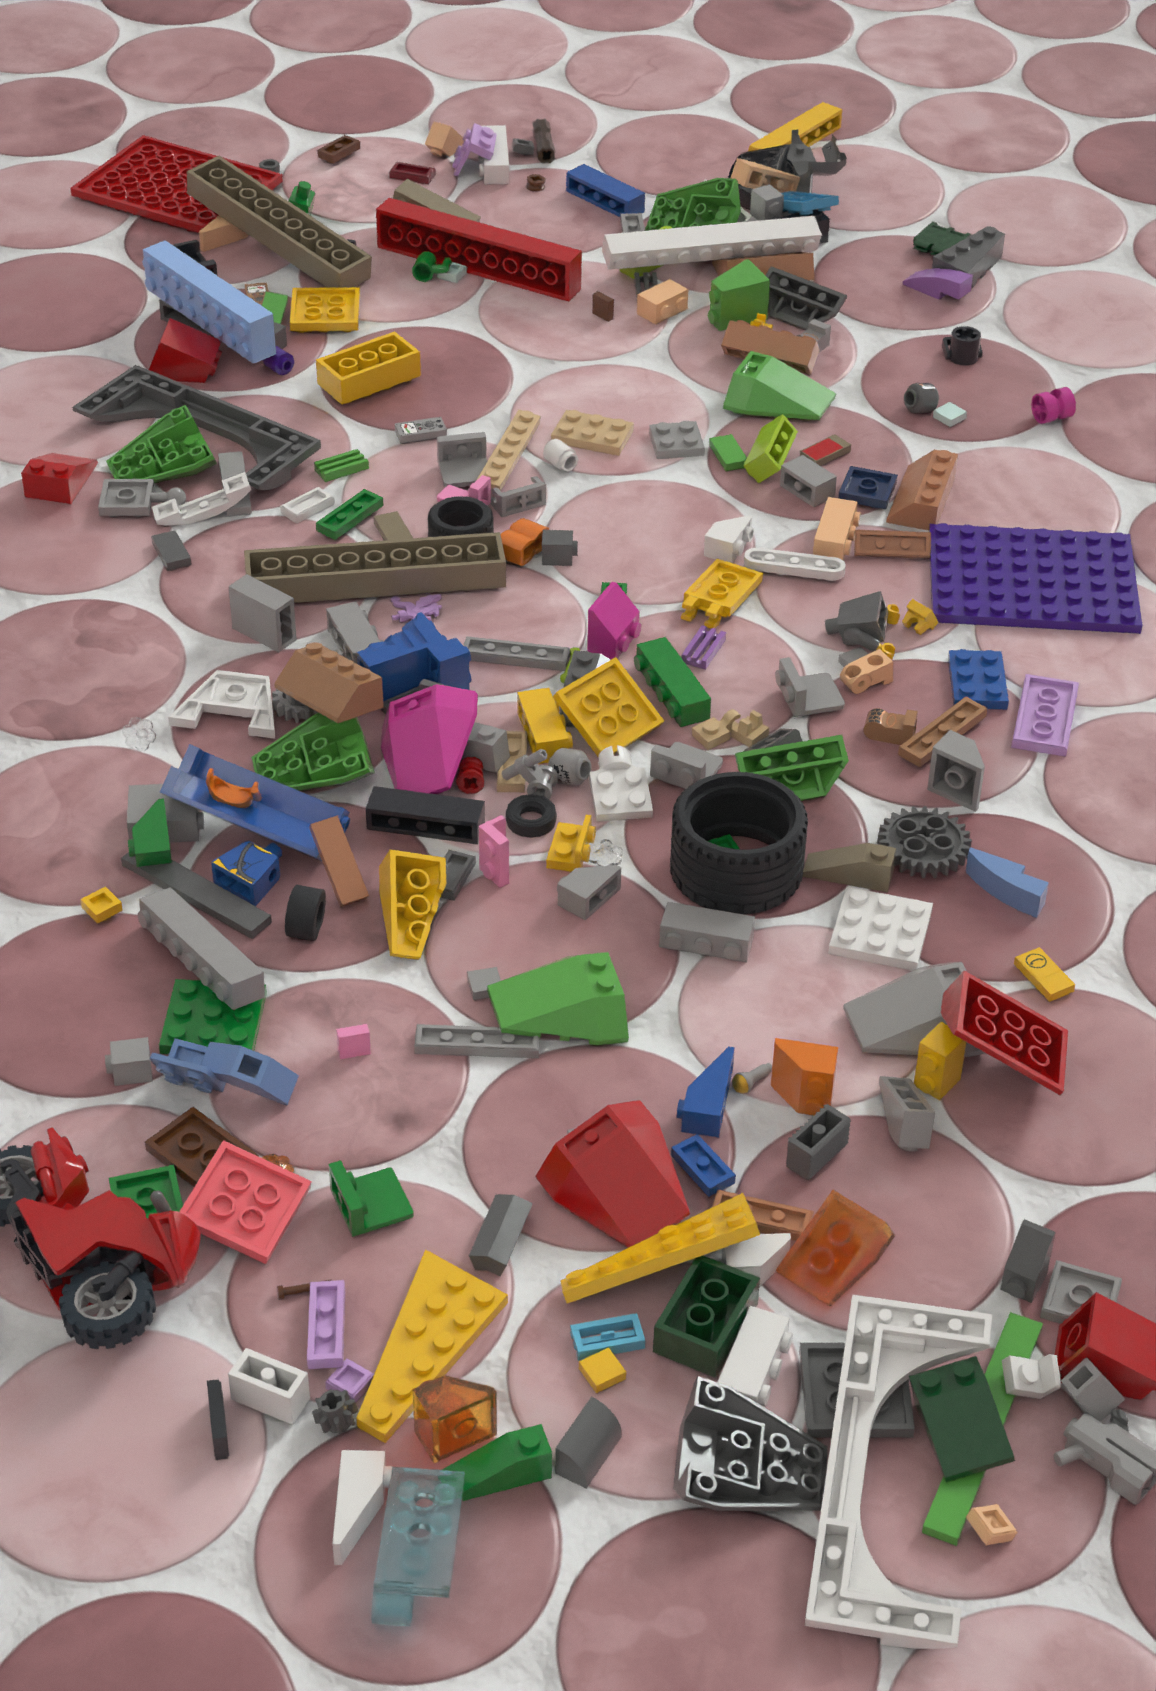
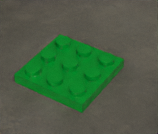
M175 979L159 1042L160 1054L170 1053L175 1038L208 1047L210 1042L238 1045L254 1051L267 994L266 984H264L265 998L232 1010L224 1001L219 1000L208 986L203 985L201 980Z

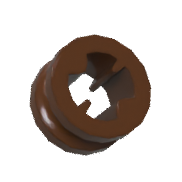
M538 174L527 176L528 183L526 188L534 192L542 191L545 189V177Z

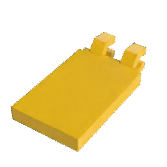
M716 559L684 592L682 608L686 610L681 614V619L691 622L696 617L698 609L706 611L705 616L709 617L704 622V626L715 629L719 625L721 617H730L760 585L763 573Z

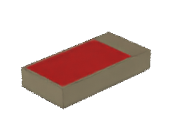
M834 434L800 450L799 456L804 455L822 466L851 452V444Z

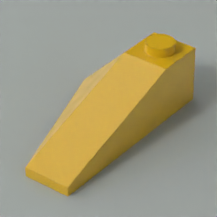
M390 849L379 866V892L390 956L420 959L430 932L433 917L439 906L441 894L446 886L445 857Z

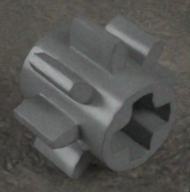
M329 1389L320 1398L315 1399L318 1409L312 1411L315 1423L321 1425L323 1433L330 1431L342 1434L350 1425H355L352 1414L357 1413L358 1408L355 1399L349 1398L347 1390L340 1392Z

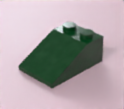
M977 1356L909 1376L915 1406L946 1482L1015 1461L989 1384Z

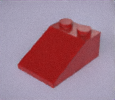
M49 453L32 458L21 472L24 495L27 498L72 504L97 466L98 460L57 453Z

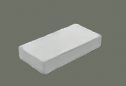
M317 487L281 505L280 510L281 514L297 524L334 505L335 500L332 495Z

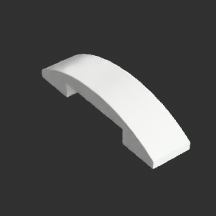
M243 472L222 480L224 489L178 506L174 498L153 506L152 510L157 525L176 526L192 524L209 519L228 510L243 499L251 490L246 473Z

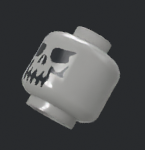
M560 748L553 754L548 763V766L557 771V783L579 786L589 777V771H591V762L581 750Z

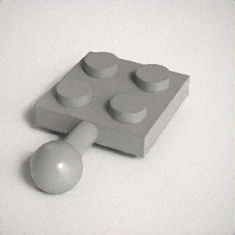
M104 479L98 506L99 516H149L152 502H166L175 498L179 506L185 503L186 494L177 487L170 489L168 492H154V479Z

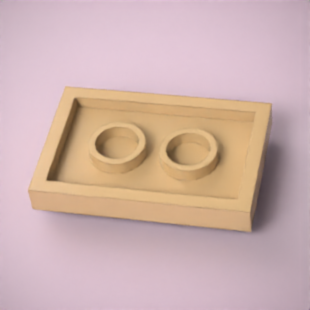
M566 410L553 430L551 440L559 439L571 447L619 456L634 431V423L623 419L607 418L598 414L592 415L577 410Z

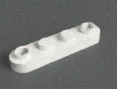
M751 548L744 554L745 567L758 572L824 579L831 582L837 581L845 575L846 564L843 560L836 557L764 548Z

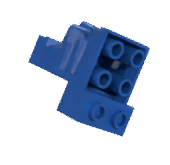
M422 612L417 613L414 619L406 623L402 627L401 632L389 635L384 642L371 643L368 645V648L357 652V664L382 677L383 701L418 687L423 679L470 690L469 683H471L472 678L469 671V662L471 661L469 649L463 646L457 638L447 640L444 635L439 633L431 620L429 621Z

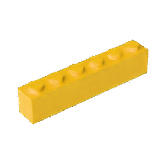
M821 102L750 144L748 152L791 144L792 130H798L801 141L810 147L841 128L842 109Z

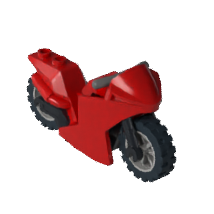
M53 1127L47 1129L50 1143L47 1145L43 1144L42 1141H37L33 1146L23 1145L22 1148H17L14 1145L8 1146L7 1150L1 1151L0 1149V1195L4 1194L0 1196V1227H5L6 1224L12 1225L16 1233L14 1239L15 1246L20 1249L24 1263L26 1265L32 1264L37 1280L40 1281L42 1279L57 1309L61 1312L68 1336L70 1338L75 1337L76 1343L82 1346L88 1344L92 1349H99L100 1346H106V1349L116 1348L115 1344L123 1343L125 1345L130 1343L134 1336L137 1335L139 1337L145 1332V1326H150L154 1319L152 1313L156 1312L153 1291L182 1287L185 1285L186 1279L196 1263L201 1236L196 1224L186 1215L178 1211H172L161 1191H154L150 1196L157 1213L149 1214L148 1218H146L145 1211L131 1198L117 1197L110 1190L81 1204L89 1192L85 1173L89 1172L88 1166L80 1154L76 1156L73 1153V1148L67 1137H60ZM34 1177V1178H36L37 1180H36V1181H31V1178Z

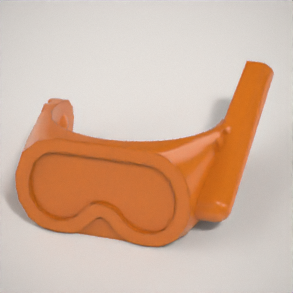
M209 768L206 784L214 800L238 808H247L253 801L262 800L258 790V782H254L251 788L236 786L220 779L218 776H214V769Z

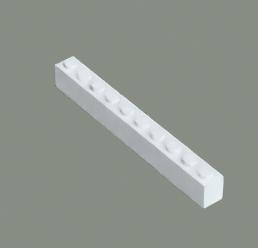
M815 216L605 234L602 253L608 270L817 251L822 234Z

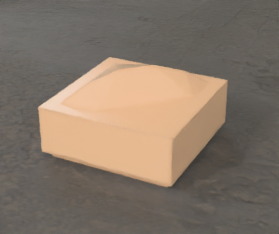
M997 1504L971 1508L966 1515L967 1520L985 1545L1012 1541L1018 1533Z

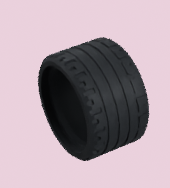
M725 772L705 777L691 784L678 796L672 813L670 873L674 883H676V887L682 891L683 895L704 908L743 915L767 911L786 902L789 897L795 894V890L799 888L803 878L808 826L807 811L804 804L791 789L782 783L754 773ZM730 834V836L756 839L769 846L750 850L730 849L710 843L708 840Z

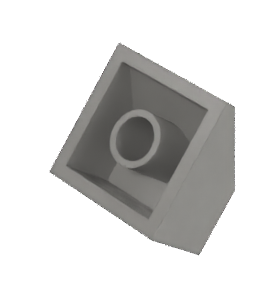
M949 730L933 746L927 790L976 812L979 809L985 765L974 740Z

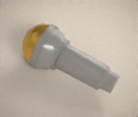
M770 1063L762 1064L750 1072L735 1074L732 1078V1087L740 1094L750 1092L757 1081L772 1072V1065Z

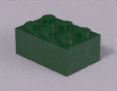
M703 1255L695 1258L654 1326L653 1353L716 1378L730 1354L749 1307H756L758 1305L760 1278Z

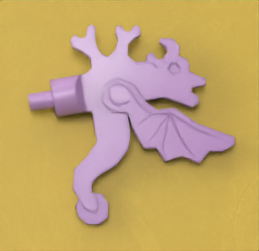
M441 594L421 597L420 600L416 601V606L412 602H400L399 596L391 597L393 606L405 609L397 611V615H392V620L399 619V622L408 621L409 619H414L417 613L422 612L430 621V616L432 614L435 617L439 616V610L442 609V605H437L436 603L442 599Z

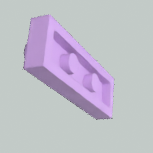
M344 1280L310 1282L307 1345L308 1369L343 1367L345 1324Z

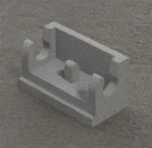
M535 476L531 477L534 484L503 493L497 487L492 488L491 491L495 497H491L490 504L501 517L546 505L545 482H542Z

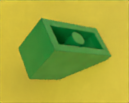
M164 798L158 799L133 826V839L127 840L129 857L135 856L137 867L172 863Z

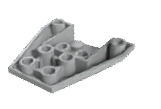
M947 962L920 967L843 1005L844 1012L862 1051L868 1053L918 1055L919 1042L940 1022L947 1024L940 1013L943 993L964 970L966 971L963 963ZM966 1042L964 1057L986 1054Z

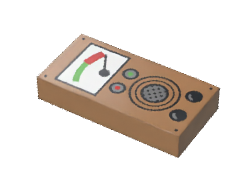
M267 282L244 284L246 296L262 306L266 291L269 292Z

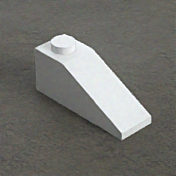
M341 1451L332 1543L334 1565L343 1564L383 1505L385 1488H392L393 1468L392 1466H386L385 1451Z

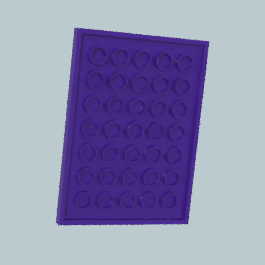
M929 524V532H931L932 611L938 623L1141 634L1143 625L1130 534L1120 532L1060 531L1044 528L984 527L969 524Z

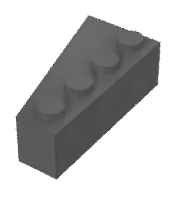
M987 226L933 256L932 269H952L973 275L971 288H973L977 284V280L986 275V270L991 269L1002 258L1005 233L998 231L994 227Z

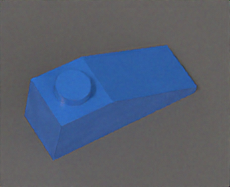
M728 1046L687 1087L685 1100L679 1099L676 1118L682 1119L681 1132L719 1138L733 1072L735 1047Z

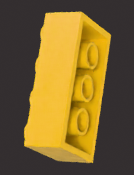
M394 331L316 359L317 384L340 404L351 403L356 399L370 396L375 392L389 389L392 386L421 376L420 351Z

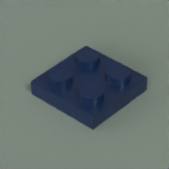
M850 466L840 488L838 499L857 501V504L870 506L875 509H887L897 484L898 475Z

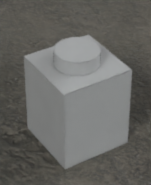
M148 1037L110 1042L111 1055H105L107 1074L113 1073L115 1086L153 1081Z
M1087 1357L1061 1380L1075 1399L1100 1422L1125 1400Z

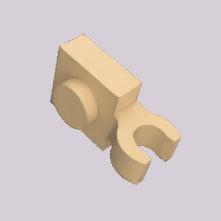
M731 709L724 714L720 721L712 717L692 727V736L707 750H710L730 740L731 728L738 724L735 720L741 718V715L735 709Z

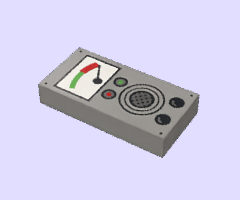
M441 417L395 423V432L401 444L436 439L437 436H447V429Z

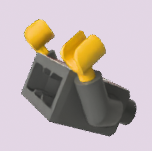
M881 591L845 601L840 604L837 618L825 620L826 632L828 635L840 633L843 643L846 645H861L872 652L880 649L892 660L895 654V646L892 643H884L882 645L880 642H884L887 623L892 625L898 624L900 618L899 608L895 604L886 606Z

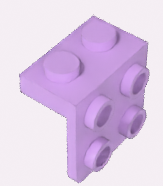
M474 123L471 130H466L463 137L464 142L462 146H458L454 155L455 160L452 167L455 169L453 175L458 177L470 152L476 153L488 160L491 159L497 135L492 129Z

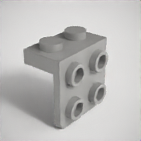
M485 432L437 436V462L445 487L452 485L460 488L470 486L477 481L478 476L487 463Z
M790 657L780 659L779 670L775 672L776 683L794 717L832 712L844 708L845 701L829 673L799 676Z
M681 742L673 743L669 749L656 744L651 750L650 776L687 789L688 786L696 781L715 775L723 765V758Z

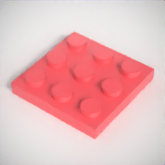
M223 1140L179 1212L191 1219L202 1235L267 1264L310 1190L312 1181Z

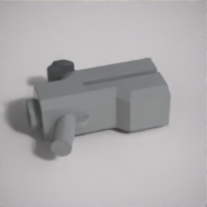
M1113 1409L1110 1423L1108 1424L1101 1423L1087 1413L1083 1414L1079 1420L1073 1418L1064 1431V1436L1067 1437L1065 1449L1054 1453V1460L1058 1466L1081 1459L1109 1478L1110 1488L1134 1505L1139 1504L1148 1494V1490L1150 1491L1156 1485V1451L1129 1433L1127 1426L1128 1417L1125 1412L1120 1409Z

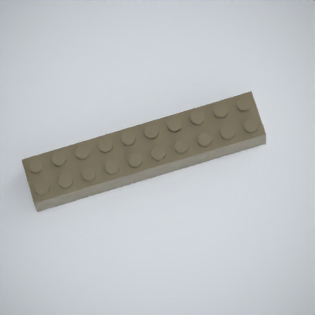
M217 156L187 171V194L325 287H356L371 278V255L221 156Z
M500 532L244 550L246 574L293 597L294 603L506 587V560Z

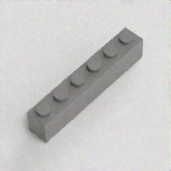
M171 887L139 899L140 911L138 912V920L141 926L147 928L158 942L165 945L174 957H177L189 971H192L199 977L203 985L208 986L219 1000L224 1001L234 1010L265 998L264 972Z

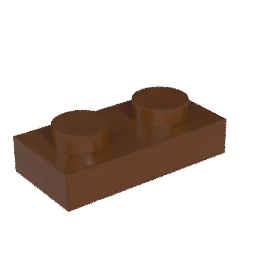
M343 135L318 149V158L331 164L337 163L344 157L359 150L360 141Z

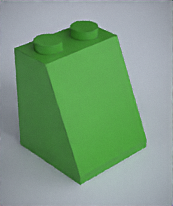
M749 259L742 261L711 281L708 319L719 331L726 330L730 320L735 322L743 320L750 324L751 321L756 319L757 313L765 314L767 320L770 280Z

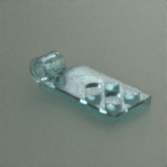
M392 1467L373 1586L372 1624L410 1627L414 1596L449 1598L465 1472ZM421 1499H428L433 1502L431 1506L425 1508L419 1507L415 1503ZM416 1529H425L429 1532L427 1536L422 1538L411 1535Z

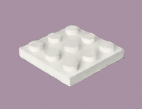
M846 887L829 944L828 954L912 971L916 970L932 914L933 903Z

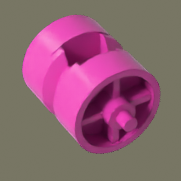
M1068 387L1054 389L1050 393L1042 392L1035 394L1032 397L1031 409L1035 420L1039 424L1053 422L1057 418L1065 419L1072 417L1076 411V400L1073 392Z

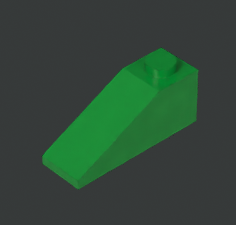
M542 1424L507 1432L438 1471V1477L447 1504L450 1505L551 1479L552 1451Z

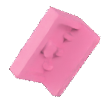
M502 815L479 826V869L487 879H491L499 888L509 884V840L506 838V819Z

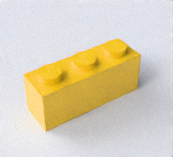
M550 688L517 692V713L523 730L527 731V741L532 754L540 749L545 750L547 753V759L538 764L549 763L550 758L560 748H572L571 732H566L565 717L563 714H559V705L554 700Z

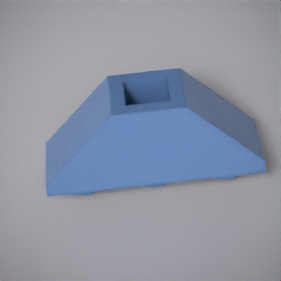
M210 1042L201 1062V1065L210 1068L220 1081L286 1106L299 1075L273 1058L238 1045Z

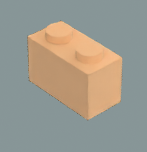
M671 279L637 294V314L655 325L688 309V289Z

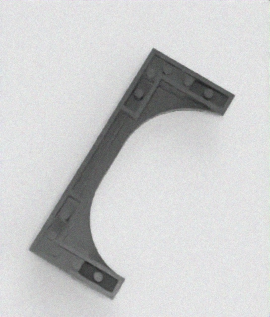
M134 365L72 407L74 412L88 418L103 422L142 418H162L173 409L186 405L198 427L232 440L252 454L257 465L249 470L246 475L249 485L259 490H270L291 480V470L321 449V440L138 365Z

